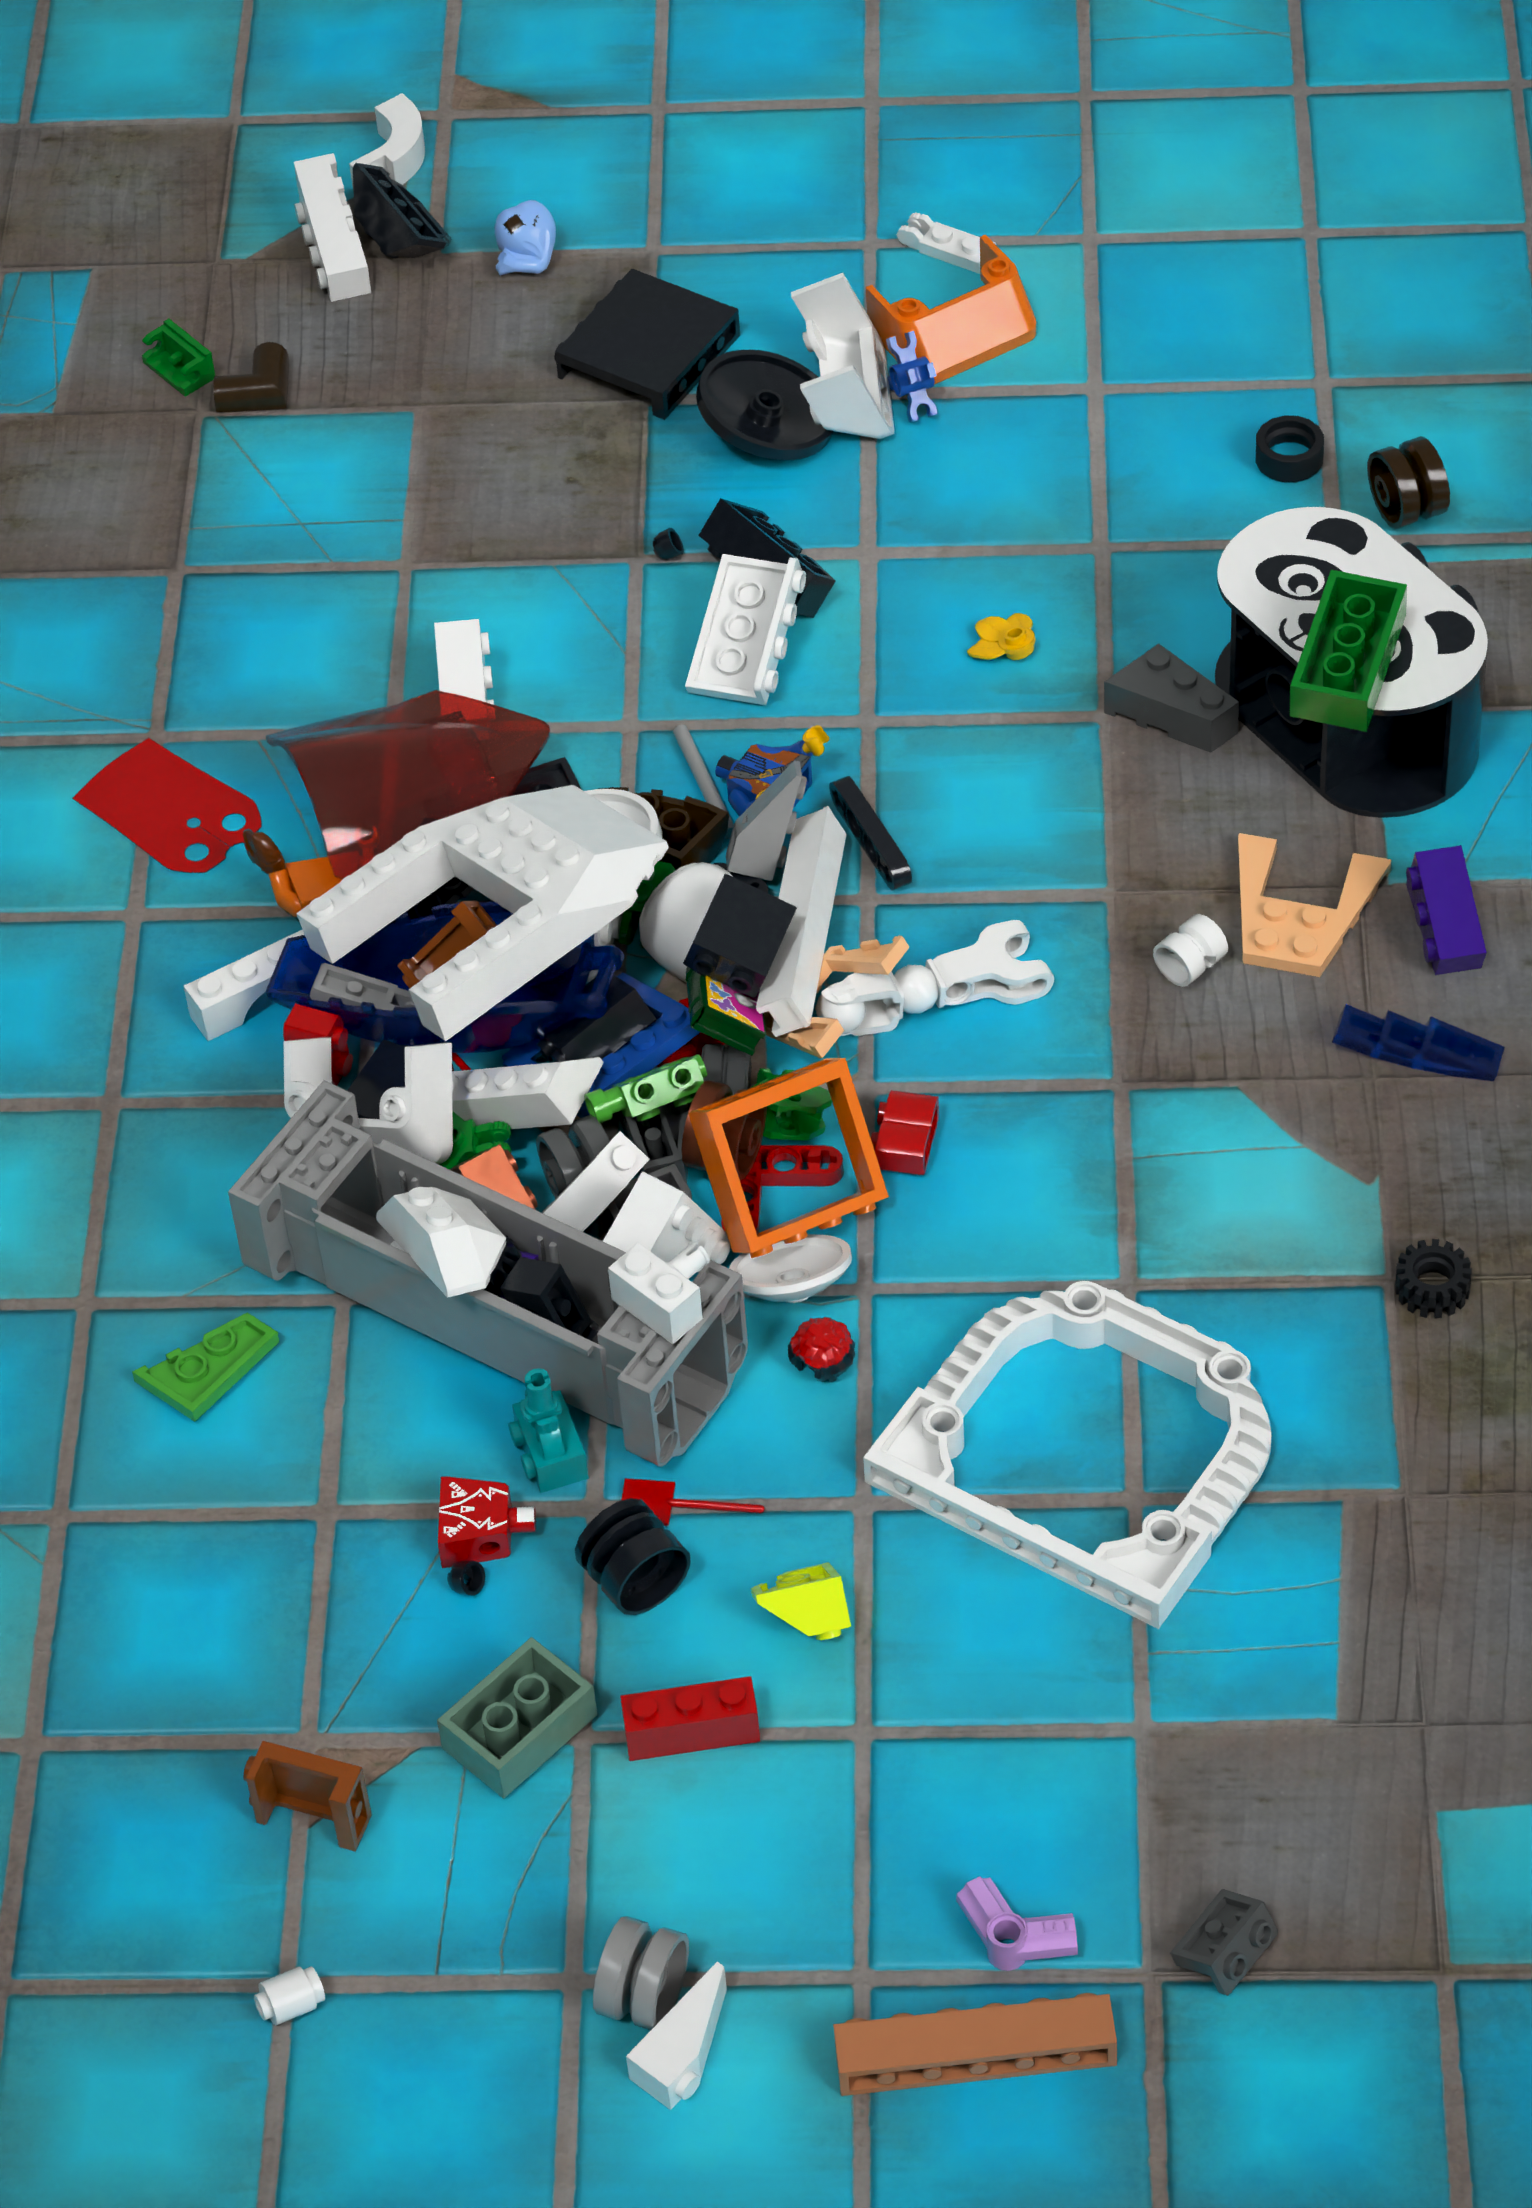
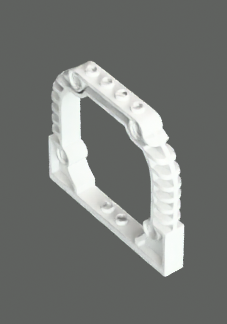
M1079 1281L1071 1284L1065 1292L1043 1291L1040 1294V1298L1031 1299L1016 1297L1007 1301L1005 1306L991 1309L984 1314L980 1321L974 1323L968 1329L965 1337L955 1346L952 1354L944 1360L938 1372L928 1381L925 1389L916 1388L863 1457L865 1483L1159 1629L1211 1557V1546L1214 1541L1221 1535L1224 1527L1233 1518L1239 1506L1245 1501L1254 1485L1261 1478L1271 1451V1425L1262 1398L1251 1383V1364L1247 1356L1235 1350L1228 1343L1216 1341L1203 1335L1192 1326L1180 1324L1163 1316L1156 1309L1144 1307L1126 1298L1116 1290H1109L1090 1281ZM1048 1339H1055L1065 1345L1078 1349H1091L1106 1344L1196 1387V1398L1201 1407L1211 1415L1226 1421L1229 1427L1222 1447L1184 1500L1173 1512L1157 1510L1150 1513L1142 1523V1533L1117 1541L1101 1543L1093 1555L1051 1535L1047 1529L1040 1525H1031L1015 1517L1004 1507H995L955 1487L954 1468L951 1459L960 1455L964 1449V1416L1005 1363L1023 1348Z

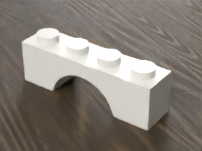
M302 929L184 985L190 1018L207 1041H210L242 1026L251 1005L266 991L286 983H299L311 991L321 964L327 963L345 969L343 957L333 964L310 949Z

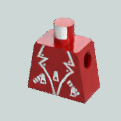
M447 1476L441 1477L438 1548L442 1568H450L454 1563L463 1560L485 1562L507 1558L511 1554V1533L536 1532L535 1507H512L510 1490L507 1484Z

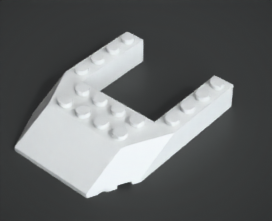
M574 785L503 797L419 826L404 835L401 840L387 850L374 856L370 862L353 874L343 878L339 884L322 896L312 900L309 905L297 912L296 915L310 949L333 964L454 877L462 880L513 913L509 918L490 929L484 936L458 952L452 959L434 972L426 975L420 982L409 989L422 1025L447 1041L629 909L638 897L636 892L642 880H649L654 872V865L662 859L669 846L664 839Z

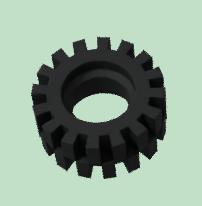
M1432 1239V1246H1427L1425 1240L1418 1241L1417 1249L1412 1244L1406 1247V1254L1401 1253L1398 1257L1396 1266L1395 1292L1396 1295L1399 1294L1398 1301L1401 1305L1408 1303L1407 1310L1411 1313H1414L1417 1308L1420 1309V1317L1427 1318L1428 1312H1434V1319L1442 1318V1311L1444 1310L1448 1316L1455 1314L1456 1307L1461 1310L1465 1306V1299L1468 1300L1470 1295L1472 1268H1470L1471 1262L1469 1258H1464V1251L1460 1247L1453 1252V1243L1446 1241L1444 1247L1439 1246V1239ZM1434 1272L1446 1276L1449 1281L1440 1285H1430L1420 1281L1417 1277L1424 1273Z

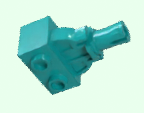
M538 1368L529 1371L525 1375V1399L512 1404L514 1421L508 1423L514 1446H522L525 1454L521 1455V1462L527 1479L535 1478L540 1493L589 1479L586 1453L561 1390L552 1391L551 1380L546 1370Z

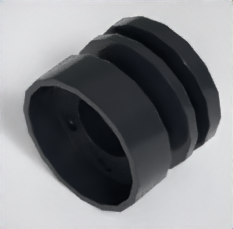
M629 1498L616 1502L601 1511L588 1523L579 1536L575 1547L576 1561L588 1572V1575L595 1582L601 1584L602 1591L623 1614L637 1615L649 1611L664 1602L677 1590L685 1579L691 1564L690 1553L668 1529H664V1523L641 1499Z

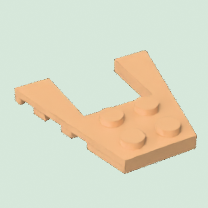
M1239 833L1242 962L1244 964L1320 977L1343 944V937L1349 928L1353 929L1359 920L1360 912L1366 903L1371 902L1377 893L1378 885L1384 876L1388 877L1390 874L1392 859L1353 853L1337 909L1263 896L1277 850V839Z
M894 936L893 943L880 945L879 941L875 939L861 942V948L845 950L843 945L829 947L823 955L816 994L821 990L822 984L833 971L889 975L910 948L903 936ZM769 1011L764 1012L767 1036L818 1058H823L845 1031L837 1019L812 1017L809 1027H802L775 1037L771 1032L774 1018Z

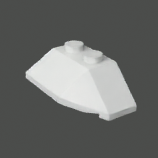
M416 1187L409 1192L394 1195L376 1213L377 1222L406 1253L410 1254L413 1261L447 1298L485 1289L490 1281V1274L495 1269L506 1246V1237L470 1199L435 1187Z

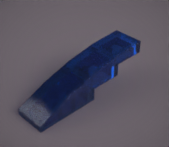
M1347 1004L1340 1014L1332 1043L1405 1067L1453 1077L1494 1081L1497 1077L1505 1048L1502 1045L1434 1017H1430L1426 1025H1423L1388 1010L1385 1017L1381 1019Z

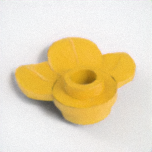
M1014 613L1007 620L999 616H990L979 620L975 624V630L981 639L967 650V654L974 658L987 660L995 659L1004 654L1012 660L1028 657L1034 651V644L1036 642L1035 634L1031 630L1033 627L1032 619L1026 614Z

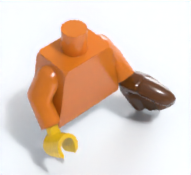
M372 826L373 837L366 842L361 840V830L357 827L354 837L358 847L362 850V857H359L358 852L285 863L280 850L268 835L263 832H253L251 829H245L243 832L244 845L252 863L258 865L261 871L269 876L278 906L294 918H298L296 913L309 905L312 900L322 896L339 884L343 878L353 874L370 862L374 857L373 850L378 847L380 842L379 835L374 826Z

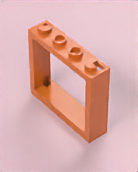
M825 1058L688 1112L726 1234L734 1253H750L751 1258L768 1254L773 1251L772 1245L784 1240V1243L788 1244L808 1237L807 1230L817 1226L819 1229L834 1227L842 1223L841 1216L851 1212L853 1215L868 1213L876 1209L875 1202L889 1197L846 1058ZM827 1083L860 1192L756 1233L722 1124Z

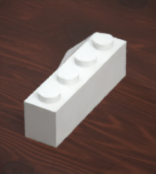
M600 1057L563 1062L452 1071V1111L464 1121L473 1119L476 1125L489 1122L494 1123V1121H504V1123L510 1125L511 1129L571 1125L585 1100L584 1095L589 1092L604 1062Z

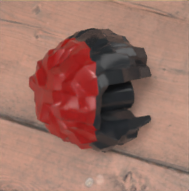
M828 1317L810 1318L809 1321L803 1322L798 1327L795 1335L791 1338L788 1345V1357L791 1364L797 1367L799 1371L803 1370V1362L808 1365L811 1370L815 1371L817 1381L825 1382L828 1380L829 1382H834L838 1376L846 1372L853 1364L855 1343L851 1339L847 1326L842 1322H837Z

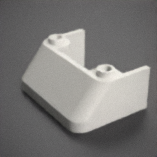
M844 273L791 292V297L806 322V332L802 333L805 346L810 353L815 352L819 359L820 377L800 384V389L810 405V412L817 426L821 424L825 430L876 439L893 435L894 422L890 387L887 378L888 369L885 349L877 330Z
M331 1037L284 1041V1104L287 1114L292 1118L323 1080L332 1084ZM452 1043L405 1047V1087H392L383 1093L379 1105L380 1119L358 1118L360 1130L372 1135L373 1142L380 1144L385 1139L436 1164H441L450 1157L453 1148Z

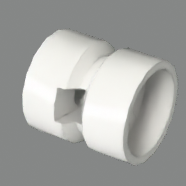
M1196 914L1179 926V933H1171L1158 943L1153 949V957L1157 967L1169 981L1177 986L1185 987L1202 975L1205 968H1210L1226 955L1228 943L1222 930L1213 920L1205 915Z

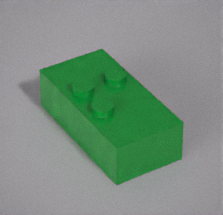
M1336 570L1330 571L1290 685L1291 717L1367 732L1406 617L1407 584Z

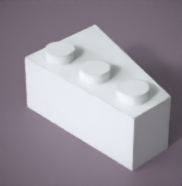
M479 619L434 623L445 740L488 737L490 736L489 722H496L494 699L487 700V689L493 688L491 666H485V655H490L488 632L481 633Z

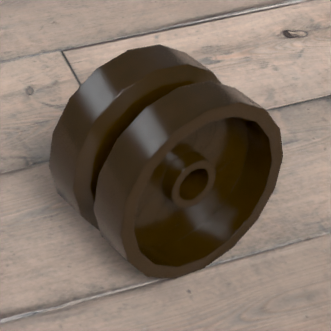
M1420 436L1401 443L1398 449L1390 446L1370 454L1367 462L1370 490L1376 507L1390 527L1398 529L1417 522L1419 516L1428 519L1447 512L1450 504V488L1447 474L1436 448L1427 438Z

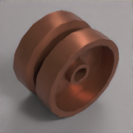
M711 1080L704 1081L692 1100L689 1112L733 1095L731 1088L723 1083ZM746 1089L738 1090L736 1093H739V1092L744 1091V1090H746ZM767 1107L722 1124L739 1180L744 1179L748 1175L756 1160L765 1129ZM688 1114L682 1138V1161L686 1167L706 1171Z

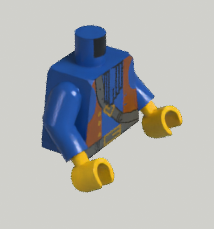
M820 725L809 728L803 734V740L791 746L768 747L755 744L750 746L740 761L726 755L720 758L715 774L717 777L727 780L728 801L739 817L794 760L800 761L802 776L807 778L805 792L812 785L811 756L822 755L825 749L823 744L827 743L830 739ZM796 799V800H795L794 807L796 806V804L799 802L800 799Z

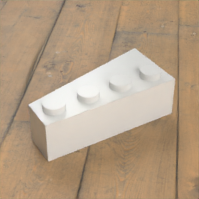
M643 1171L603 1242L624 1252L640 1243L657 1257L668 1263L692 1241L697 1242L698 1247L702 1246L708 1253L710 1260L720 1265L726 1260L730 1252V1243L726 1232L683 1191Z

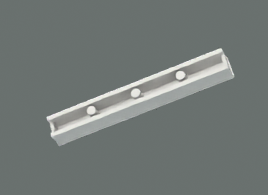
M829 806L797 818L793 833L791 834L778 898L796 906L797 909L759 990L756 1005L759 1014L769 1011L774 1018L771 1032L775 1037L802 1027H809L811 1023L847 835Z

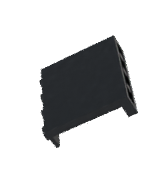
M631 269L622 280L616 282L610 293L596 304L594 310L586 319L578 323L575 331L558 345L554 355L558 378L563 380L573 368L650 398L653 416L665 420L697 385L702 372L709 362L724 354L739 338V311L737 308Z

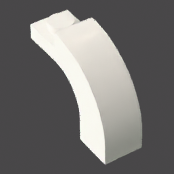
M401 93L374 107L378 134L387 142L374 151L349 163L352 187V168L355 163L383 167L390 173L389 177L402 185L410 180L421 167L425 157L421 115L415 104Z
M619 1131L573 1182L541 1213L583 1232L619 1195L650 1159Z

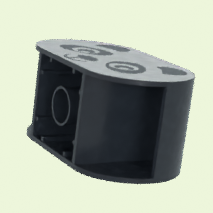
M1326 507L1288 509L1265 516L1240 531L1226 546L1217 569V583L1220 594L1231 608V641L1220 654L1215 669V685L1239 701L1238 720L1322 797L1334 806L1353 814L1378 818L1411 815L1433 808L1459 792L1474 773L1479 757L1488 644L1484 623L1470 593L1460 585L1449 587L1429 570L1425 557L1415 545L1409 542L1400 545L1373 521L1348 511ZM1331 570L1407 584L1406 617L1367 732L1290 716V685Z

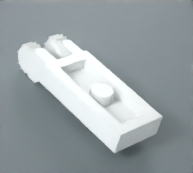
M916 212L910 215L907 221L908 226L902 225L896 235L901 244L919 250L921 254L980 274V237L938 222L934 223L928 215H921Z

